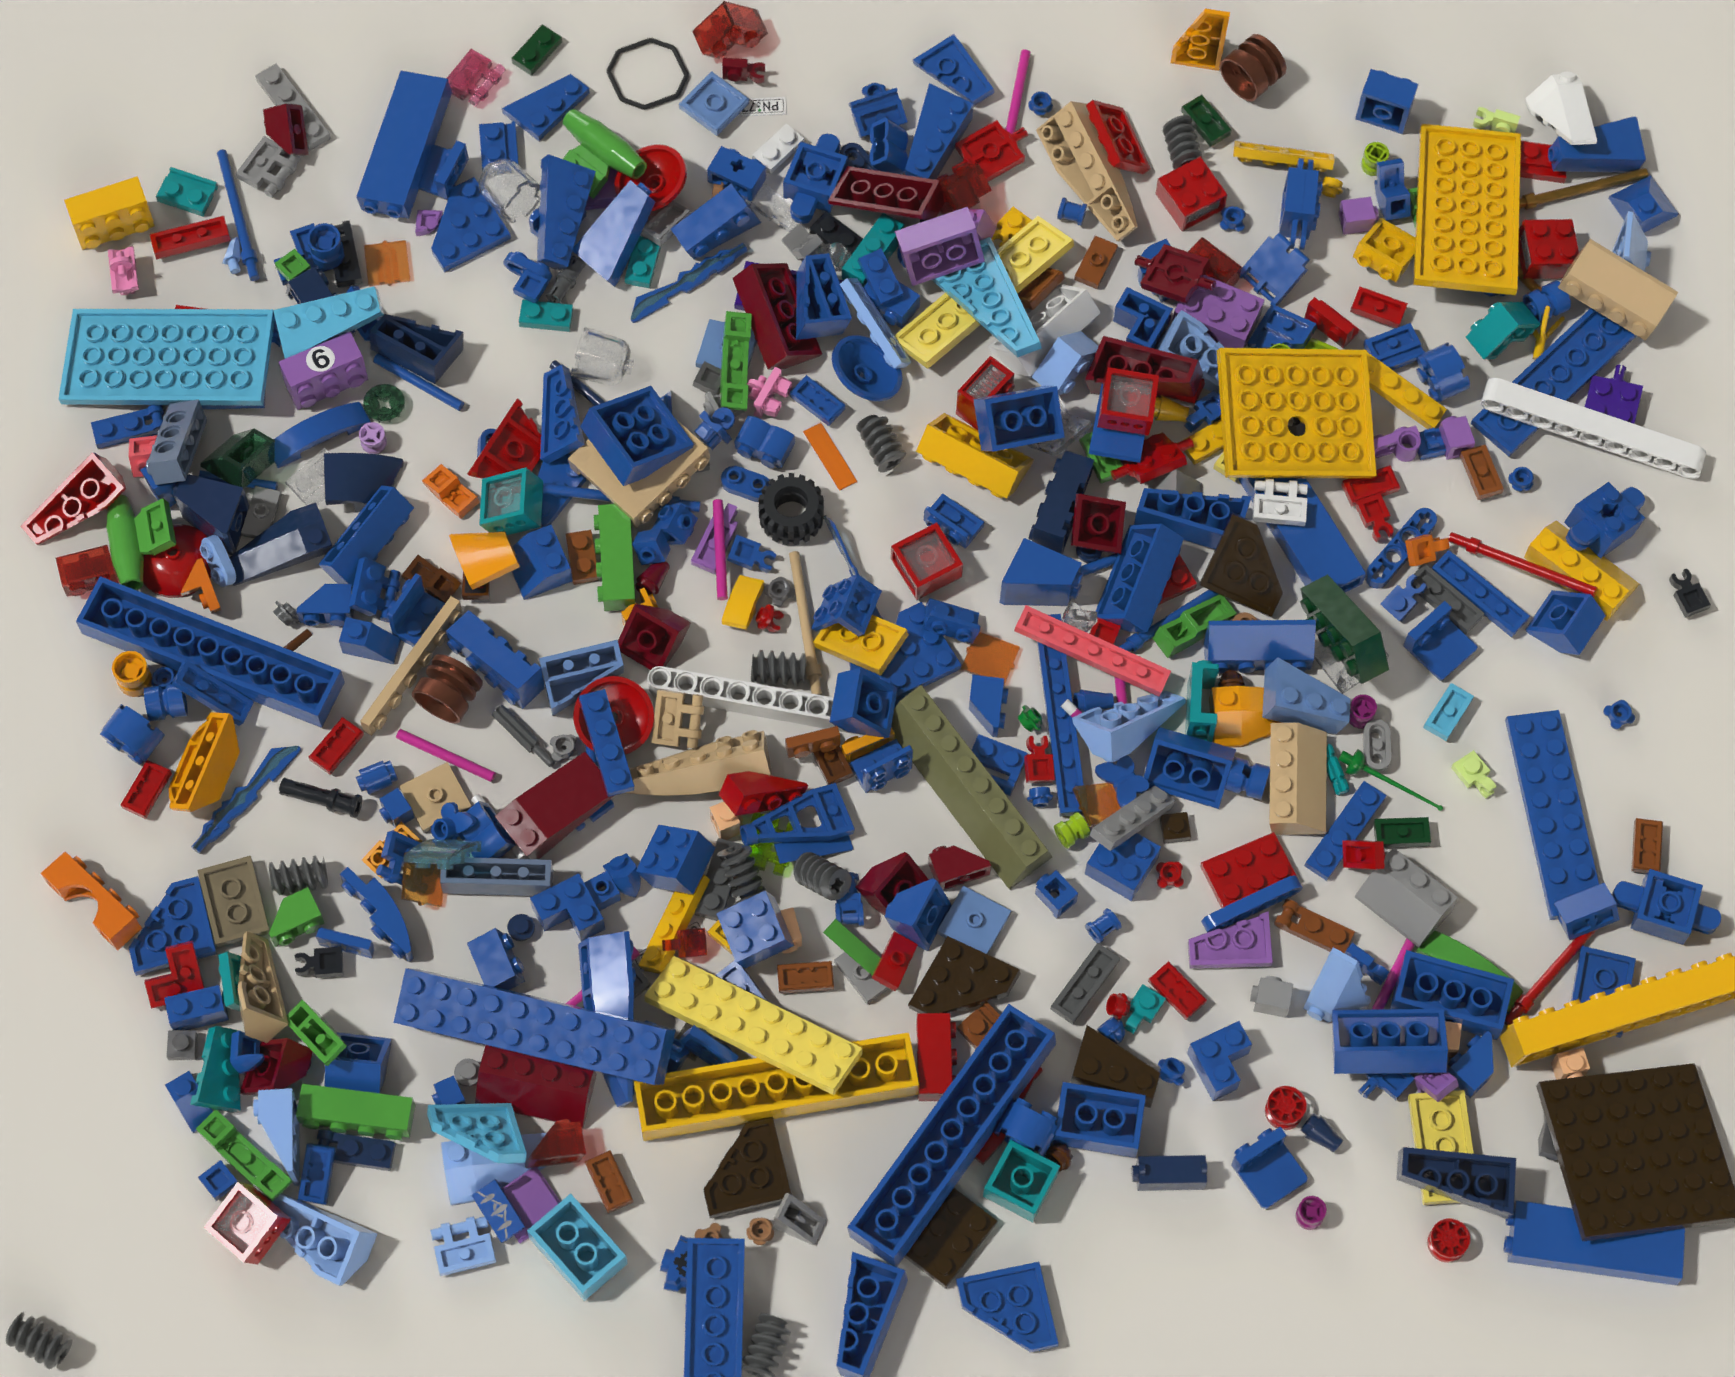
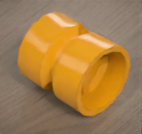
M126 651L114 659L112 672L120 690L130 697L144 695V688L151 687V680L153 679L145 658L136 651Z

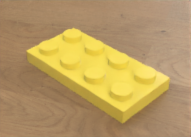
M1465 1090L1452 1091L1439 1102L1427 1093L1408 1095L1415 1148L1474 1154ZM1421 1189L1423 1205L1459 1203L1458 1201Z

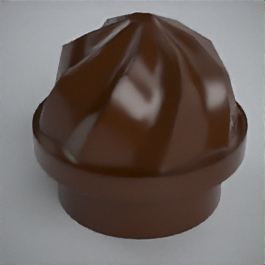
M1228 670L1221 675L1218 687L1245 686V681L1240 673Z
M1058 1143L1049 1147L1045 1158L1060 1165L1059 1172L1070 1167L1073 1155L1067 1145Z

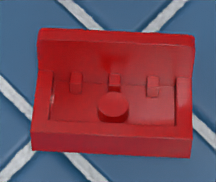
M1314 297L1308 303L1304 318L1316 323L1317 329L1343 349L1359 333V328L1323 300L1319 301Z

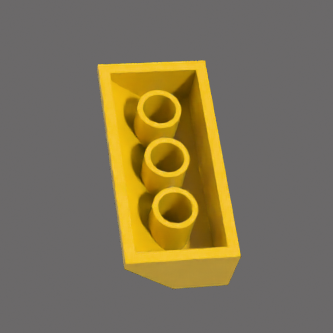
M943 413L927 424L916 452L922 454L925 460L932 463L937 462L945 466L948 472L960 474L968 478L967 480L971 484L983 486L989 489L992 495L1006 499L1016 491L1034 461L1033 458L1013 448L993 452L981 451L978 430L946 413Z
M1557 520L1546 526L1530 543L1524 558L1532 563L1597 587L1596 595L1593 598L1605 613L1604 619L1608 621L1640 583L1607 558L1602 557L1600 559L1589 547L1581 551L1573 549L1566 540L1569 530ZM1560 585L1568 592L1581 593L1579 591Z

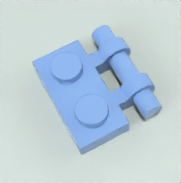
M474 1216L469 1217L464 1222L452 1225L449 1222L441 1224L440 1228L430 1230L433 1241L444 1238L445 1242L443 1245L434 1247L440 1276L496 1263L490 1233L478 1235L479 1229L488 1227L485 1216L476 1219ZM469 1232L470 1238L453 1241L454 1235Z

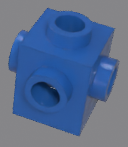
M680 502L677 504H666L660 509L658 518L651 530L661 528L669 545L685 544L687 538L693 533L698 518L691 513L690 507Z

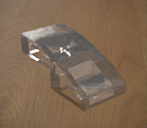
M767 184L749 204L768 220L789 232L799 224L791 218L790 206L792 200L789 197L785 200Z

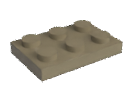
M251 855L197 870L217 948L243 941V935L247 931L258 936L269 934L270 929Z

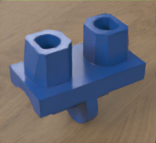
M719 408L714 412L712 418L706 411L699 415L703 422L694 432L711 450L721 441L728 444L732 440L726 432L735 423V416L730 409Z

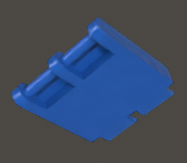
M1278 233L1274 238L1269 236L1237 274L1240 279L1244 278L1254 287L1253 290L1257 294L1260 292L1271 302L1270 305L1274 304L1276 306L1280 304L1308 271L1305 265L1310 261L1296 247L1289 253L1288 251L1292 248L1293 244L1281 233ZM1249 272L1259 283H1256L1247 273ZM1266 287V288H1267L1271 293H1273L1276 297L1273 298V297H1272L1268 292H1266L1263 288Z

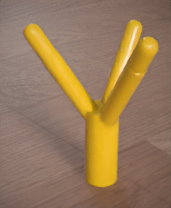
M1549 306L1545 307L1540 333H1538L1537 329L1533 332L1536 339L1533 360H1536L1544 352L1546 340L1565 320V317L1561 316L1546 332L1550 312Z

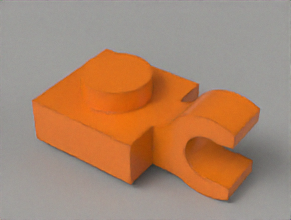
M1425 534L1405 540L1409 566H1418L1435 561V552L1450 548L1448 538H1433L1432 534Z

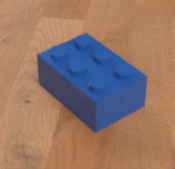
M1041 386L973 399L981 451L993 452L1065 438L1057 386Z
M1063 1082L1056 1120L1058 1128L1055 1131L1053 1145L1059 1143L1071 1148L1136 1158L1146 1095Z

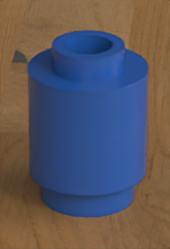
M382 760L359 770L360 775L356 777L361 792L367 790L368 795L392 786V782L398 780L390 760L387 762Z

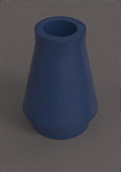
M1313 1113L1300 1129L1305 1134V1138L1329 1149L1333 1153L1343 1142V1139L1337 1135L1322 1115L1317 1116Z

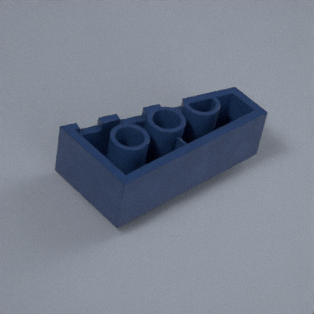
M1066 450L1062 459L1057 458L1053 468V473H1055L1053 481H1048L1045 495L1047 496L1044 503H1040L1037 512L1038 519L1036 524L1032 525L1029 540L1063 554L1073 527L1076 494H1085L1093 472L1095 459Z
M1403 1147L1398 1152V1181L1506 1219L1514 1215L1516 1158Z

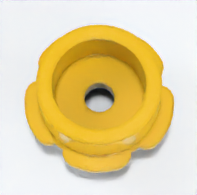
M1324 177L1322 194L1327 197L1336 198L1337 195L1343 193L1341 189L1343 183L1332 177Z

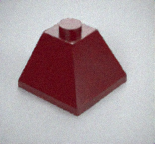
M1076 494L1071 546L1121 554L1126 502Z
M635 604L618 639L620 652L649 670L657 666L666 667L682 644L691 622L669 609Z
M903 852L873 866L855 888L869 905L885 916L888 904L893 901L897 893L929 879L911 856Z
M289 1038L272 1039L268 1043L260 1041L259 1054L265 1056L264 1062L257 1069L245 1074L240 1094L254 1095L258 1094V1090L284 1089L307 1075V1071L311 1066L313 1051L309 1047Z

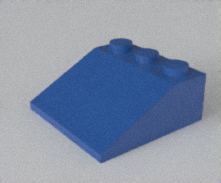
M652 386L589 408L580 426L623 486L644 479L694 446L692 440Z

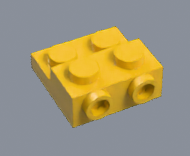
M1380 218L1358 243L1353 258L1357 259L1360 266H1369L1377 271L1381 278L1397 282L1415 257V237Z

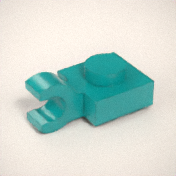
M1142 984L1130 1002L1129 1011L1132 1014L1126 1022L1125 1030L1134 1035L1143 1019L1151 1024L1166 998Z

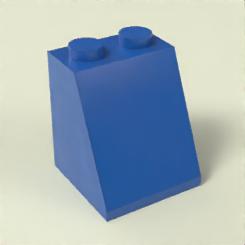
M1024 538L1002 580L999 603L1003 605L1068 606L1071 598L1076 599L1082 587L1080 584L1084 574L1080 573L1082 563Z

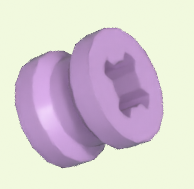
M369 422L360 428L359 439L363 450L369 454L381 453L387 445L383 427L379 423Z

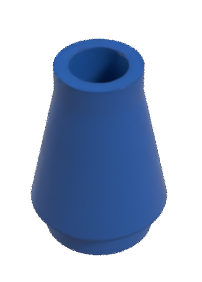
M1081 689L1080 692L1074 693L1073 704L1082 713L1100 707L1102 710L1113 709L1114 697L1112 693Z

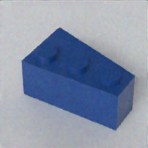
M731 183L672 227L671 231L685 251L693 259H696L762 222Z

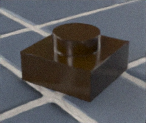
M1187 812L1164 814L1160 817L1164 844L1191 840Z

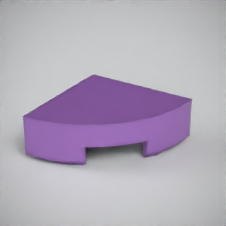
M417 210L416 236L427 235L439 227L443 211Z

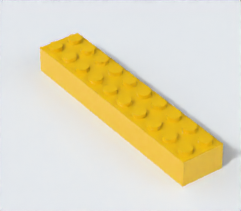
M1727 953L1717 957L1716 961L1707 964V961H1701L1691 965V969L1682 972L1681 968L1667 972L1665 974L1666 977L1658 980L1656 976H1652L1640 981L1641 984L1635 987H1631V984H1626L1616 988L1615 992L1606 995L1605 992H1600L1590 996V1000L1583 1003L1580 1002V999L1573 1000L1564 1004L1565 1008L1555 1011L1554 1007L1547 1008L1538 1012L1539 1016L1531 1019L1528 1015L1518 1017L1513 1020V1024L1506 1026L1507 1030L1500 1036L1511 1068L1616 1036V1033L1621 1031L1626 1033L1735 999V956H1732V953Z
M908 1032L852 1042L862 1047L863 1054L834 1095L759 1058L666 1073L663 1085H652L634 1080L643 1141L742 1125L771 1117L778 1119L918 1095L919 1082L910 1034Z

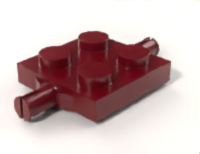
M1166 244L1162 246L1159 253L1152 259L1137 255V258H1135L1134 264L1136 266L1147 269L1145 276L1140 282L1141 288L1187 304L1197 288L1202 287L1210 291L1215 289L1216 281L1204 278L1206 271L1210 267L1208 258Z

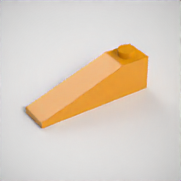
M1205 8L1173 45L1170 63L1219 71L1230 12Z
M1248 686L1211 688L1209 696L1210 713L1217 714V725L1213 736V743L1236 748L1248 745L1249 742L1261 737L1271 736V723L1283 722L1262 718L1264 688Z

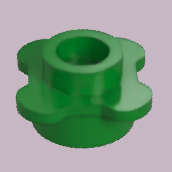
M1024 705L1022 707L1023 711L1018 715L1020 723L1030 732H1033L1035 729L1040 731L1042 729L1040 725L1043 724L1041 714L1035 708H1029L1027 705Z

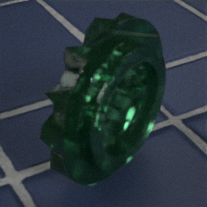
M379 384L372 387L366 393L363 406L370 419L373 418L379 423L381 421L391 422L395 417H400V413L405 409V399L403 393L397 387L390 384ZM378 399L380 401L382 400L383 402L389 400V406L391 409L386 407L380 408V403Z

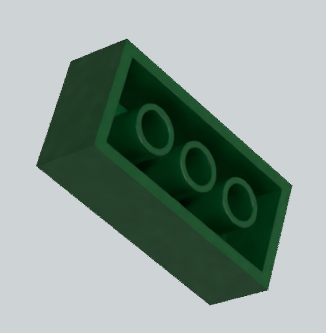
M1328 574L1300 588L1303 598L1300 603L1307 615L1305 620H1316L1315 633L1318 635L1320 643L1324 648L1328 647L1337 662L1341 661L1344 664L1350 677L1355 676L1363 684L1389 670L1381 631Z

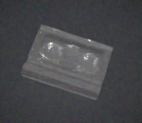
M325 448L285 483L306 505L316 503L318 506L325 500L324 453H329Z

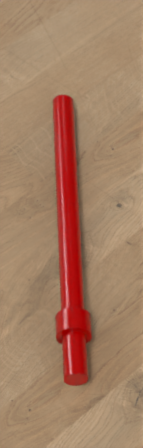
M1451 532L1448 537L1449 542L1466 548V551L1475 555L1478 553L1581 593L1591 594L1592 597L1596 595L1598 588L1482 544V540L1471 537L1469 539L1454 532Z
M1597 930L1575 938L1525 995L1521 994L1514 1002L1515 1007L1505 1018L1504 1023L1507 1026L1513 1024L1514 1019L1521 1017L1523 1013L1527 1014L1531 1010L1537 997Z

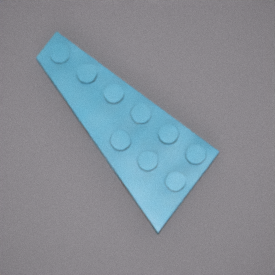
M991 237L980 241L985 262L932 279L935 284L1017 358L1042 348L1040 340Z

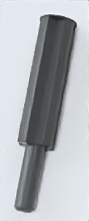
M500 705L494 710L492 717L529 753L533 751L548 767H552L555 764V761L539 746V740L504 705Z

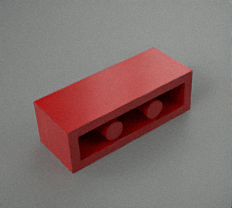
M917 1013L918 1102L939 1101L957 1076L952 1075V1065H957V1049H951V1039H956V1022H950V1013Z

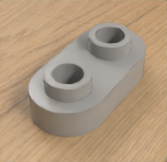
M1374 719L1369 721L1363 730V754L1365 756V765L1380 773L1385 771L1391 762V730L1389 725L1383 720ZM1378 733L1380 738L1376 739L1371 734ZM1372 758H1379L1381 763H1374Z

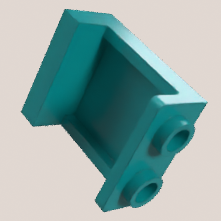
M1207 660L1192 662L1187 682L1185 734L1210 742L1213 740L1216 729L1217 714L1201 713L1202 689H1211L1215 686L1219 664H1213Z

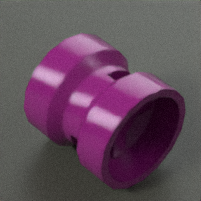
M1362 694L1352 700L1349 723L1353 727L1364 729L1365 725L1374 719L1377 704L1371 696Z
M1307 1196L1302 1199L1295 1214L1298 1225L1306 1230L1318 1228L1326 1216L1327 1209L1324 1201L1316 1196Z

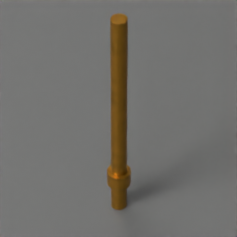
M1644 168L1536 195L1534 193L1522 195V198L1519 199V209L1524 208L1528 210L1536 208L1538 204L1641 180L1648 177V171Z

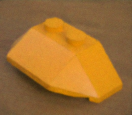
M210 712L206 718L207 721L199 726L189 739L169 785L170 808L172 810L193 812L220 800L240 753L234 720L230 713Z

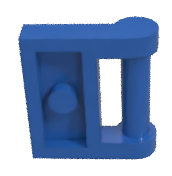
M978 734L972 747V752L984 767L1009 776L1008 780H1004L991 775L1003 792L1011 796L1025 764L1024 757L1028 753Z

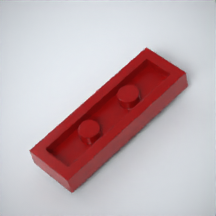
M224 216L150 234L156 260L231 241Z

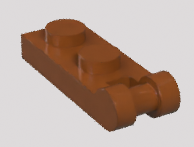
M1286 899L1282 905L1283 912L1277 916L1274 922L1276 927L1331 952L1333 947L1343 953L1346 952L1355 933L1354 930L1312 912L1293 900ZM1293 915L1300 918L1298 924L1291 921Z

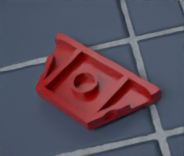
M518 398L467 474L469 476L483 479L526 467L532 471L540 460L541 434L538 432L537 425L533 419H528L521 406L523 403ZM522 476L500 482L518 486L521 485Z

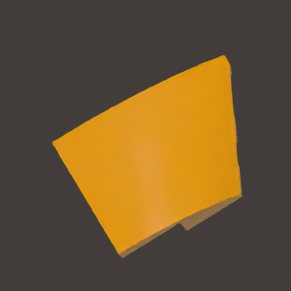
M506 532L449 535L472 590L520 567Z

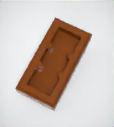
M1094 236L1075 274L1074 280L1098 289L1117 251L1118 245Z
M1048 268L1021 290L1018 296L1023 307L1034 310L1065 279L1063 272Z
M1635 819L1631 872L1647 874L1649 869L1660 872L1663 821Z
M832 961L777 965L779 994L834 990Z
M611 1150L585 1161L588 1172L608 1214L633 1203V1198Z

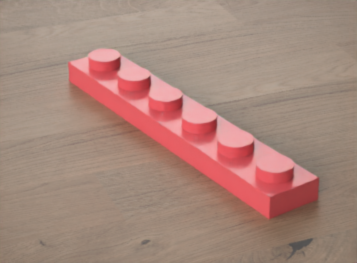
M1027 605L1014 630L1159 697L1171 673V670Z

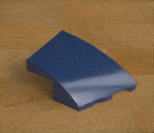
M324 453L326 505L353 503L355 512H360L380 486H394V480L400 468L404 465L403 459L368 453Z

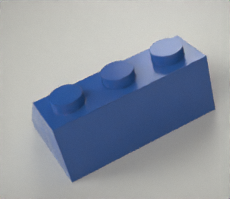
M1159 727L1153 742L1144 778L1148 780L1149 788L1155 785L1167 794L1219 809L1236 749Z

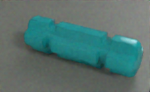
M1327 744V773L1331 783H1333L1335 793L1342 795L1349 791V785L1347 780L1344 779L1345 775L1337 756H1335L1333 745Z

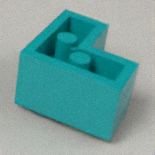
M1496 302L1488 309V314L1483 319L1476 321L1470 327L1471 331L1465 337L1484 360L1496 359L1512 342H1524L1541 324L1523 302Z

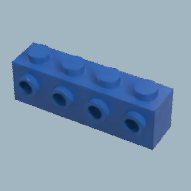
M380 486L318 565L337 584H352L353 586L358 560L367 557L376 561L378 553L385 545L392 541L396 530L408 521L409 514L414 507L395 487Z

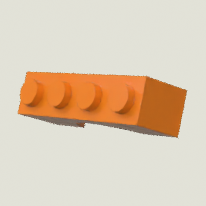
M65 851L40 874L47 884L65 901L76 897H89L98 902V911L93 924L100 935L118 951L142 929L137 921L140 917L139 914L130 905L124 907L120 903L122 901L121 897L112 888L107 891L103 887L105 883L95 872L89 874L85 870L87 868L86 864L78 856L72 858Z

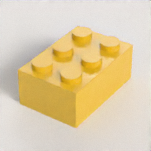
M138 176L64 200L82 250L96 248L100 244L112 240L117 241L127 235L142 233L149 228L155 227Z

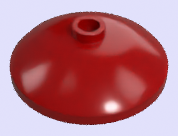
M650 145L636 151L647 164L644 174L638 179H633L617 171L615 191L618 195L630 180L637 186L641 182L652 191L649 196L655 201L652 211H655L671 203L682 191L687 179V166L683 157L674 148L666 145Z
M173 524L176 545L156 555H144L143 584L157 595L179 598L195 593L181 595V591L197 559H203L209 578H211V570L206 559L200 553L201 541L207 536L195 527ZM171 551H177L176 555H169Z
M608 676L597 679L590 683L580 695L603 689L606 690L611 710L618 717L615 724L624 754L627 755L644 744L652 731L654 723L652 702L645 690L628 678ZM578 697L573 712L575 730L581 741L594 751Z

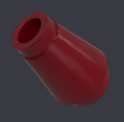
M668 562L653 563L636 578L637 583L635 587L640 593L639 589L645 588L648 595L658 594L670 569Z

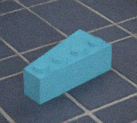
M375 286L273 310L285 359L347 332L356 330L384 315L379 293Z

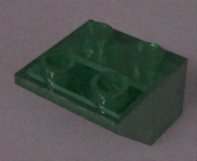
M255 428L234 434L200 463V467L231 485L245 488L274 463L275 440Z

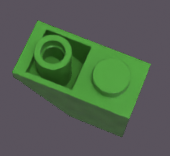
M308 887L283 898L269 932L274 947L288 945L295 940V937L304 933L311 934L317 931L321 925L325 924Z

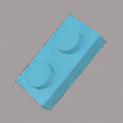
M1450 683L1423 728L1447 741L1474 696Z

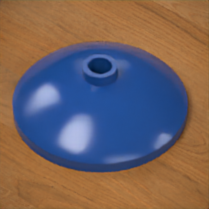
M859 335L847 336L841 339L834 347L832 352L834 371L840 382L858 397L870 401H886L894 397L902 385L901 368H894L888 365L883 356L885 353L871 338Z

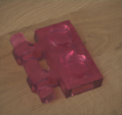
M471 48L447 77L452 95L464 100L470 94L472 95L469 99L470 104L477 106L480 101H484L488 97V91L492 86L497 85L501 81V75L506 69L501 64H497L494 69H490L492 66L491 60ZM481 78L485 79L481 85L476 86Z

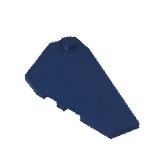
M313 503L290 511L229 558L236 573V581L233 583V586L327 554L332 548V543L317 504Z

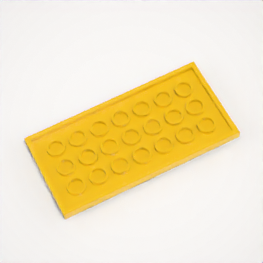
M1421 124L1413 285L1516 296L1518 289L1520 133Z

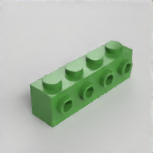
M615 504L598 505V515H594V530H599L600 538H595L596 554H601V562H596L597 578H602V586H597L598 602H603L604 611L625 610L628 606L636 604L631 519Z
M302 1084L296 1117L299 1124L308 1129H319V1126L330 1127L331 1131L338 1133L354 1130L363 1136L371 1137L374 1136V1133L385 1134L386 1138L392 1140H401L402 1137L410 1138L416 1105L411 1097Z

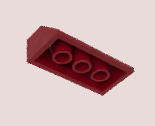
M851 166L846 167L828 200V203L831 205L927 220L936 218L945 203L940 180Z
M787 263L750 264L732 278L745 313L752 314L751 328L768 370H773L774 367L787 369L822 355L817 338L796 340L797 287Z
M485 1045L478 1072L475 1104L511 1103L516 1114L583 1129L597 1074L594 1070Z

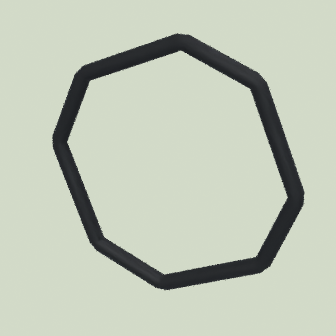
M647 38L618 49L607 68V75L619 100L640 109H649L678 98L689 78V73L677 48L674 45L654 38ZM653 43L673 51L684 77L675 94L644 105L623 97L611 71L620 53Z

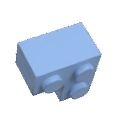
M1082 331L1060 336L1032 378L1041 386H1057L1058 395L1067 394L1075 386L1076 382L1074 380L1077 375L1089 370L1099 346Z

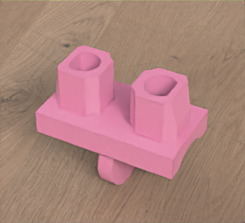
M134 247L122 250H108L113 294H134L135 290H139Z
M774 367L768 379L761 375L758 380L750 379L748 381V389L751 391L748 397L751 400H755L754 407L756 410L754 416L761 418L763 414L772 417L778 415L782 405L773 396L777 393L787 398L792 390V382L782 377L781 369Z

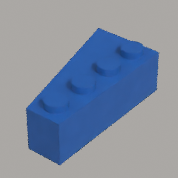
M929 83L906 164L905 175L937 179L954 151L955 143L960 141L972 121L974 103Z
M548 154L541 159L542 176L540 181L541 201L539 206L540 225L538 230L537 263L541 262L549 268L562 271L569 265L596 171Z
M468 610L446 630L449 648L456 654L461 653L466 658V663L474 671L479 669L485 675L484 679L491 687H498L503 691V697L511 705L516 703L523 709L545 689L542 668L536 663L531 666L526 660L527 656L520 650L514 653L509 642L502 636L495 638L492 628Z

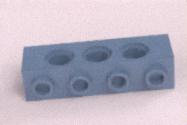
M199 399L169 404L167 412L163 416L161 428L158 430L156 441L152 445L150 457L146 461L147 472L149 475H152L155 485L186 480L207 423Z

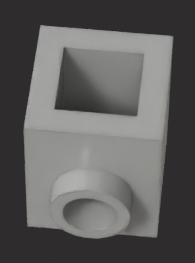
M1275 976L1261 977L1258 986L1253 985L1250 1001L1255 1002L1253 1011L1286 1018L1290 1007L1293 983L1283 982L1282 979Z

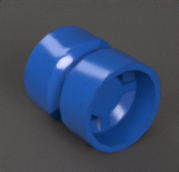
M328 223L313 226L307 235V241L314 264L325 270L338 267L344 259V248L338 229Z
M1553 281L1543 286L1541 291L1536 289L1523 296V303L1540 323H1542L1546 306L1550 307L1548 320L1552 318V315H1560L1571 308L1569 294L1558 288L1560 281Z
M167 684L165 689H162L160 686L144 688L145 707L150 722L165 720L169 714L172 718L188 716L186 693L171 684Z
M1234 756L1225 790L1238 794L1245 791L1248 797L1261 800L1270 767L1259 763L1252 766L1249 760Z

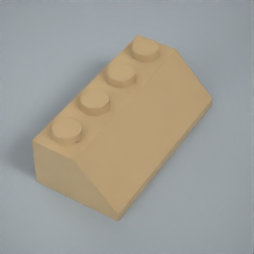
M1589 239L1569 266L1558 286L1562 291L1645 341L1657 327L1678 294L1676 290L1592 239Z
M1298 722L1271 723L1269 810L1271 832H1274L1275 835L1326 834L1327 732Z

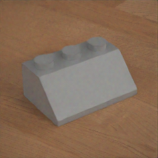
M1393 848L1385 856V869H1374L1355 895V898L1419 948L1452 913L1458 897Z

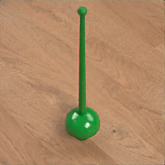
M1359 749L1356 750L1354 755L1342 751L1338 760L1348 765L1345 773L1354 775L1363 770L1436 807L1439 811L1443 810L1442 805L1433 803L1366 766L1365 756Z

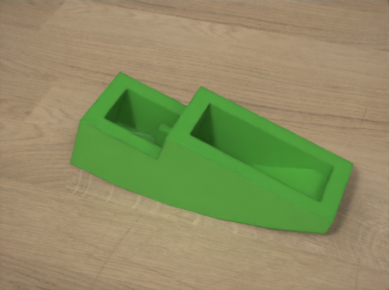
M1219 594L1183 611L1179 618L1160 626L1153 636V640L1165 656L1170 658L1205 638L1209 621H1229L1237 613L1226 598Z

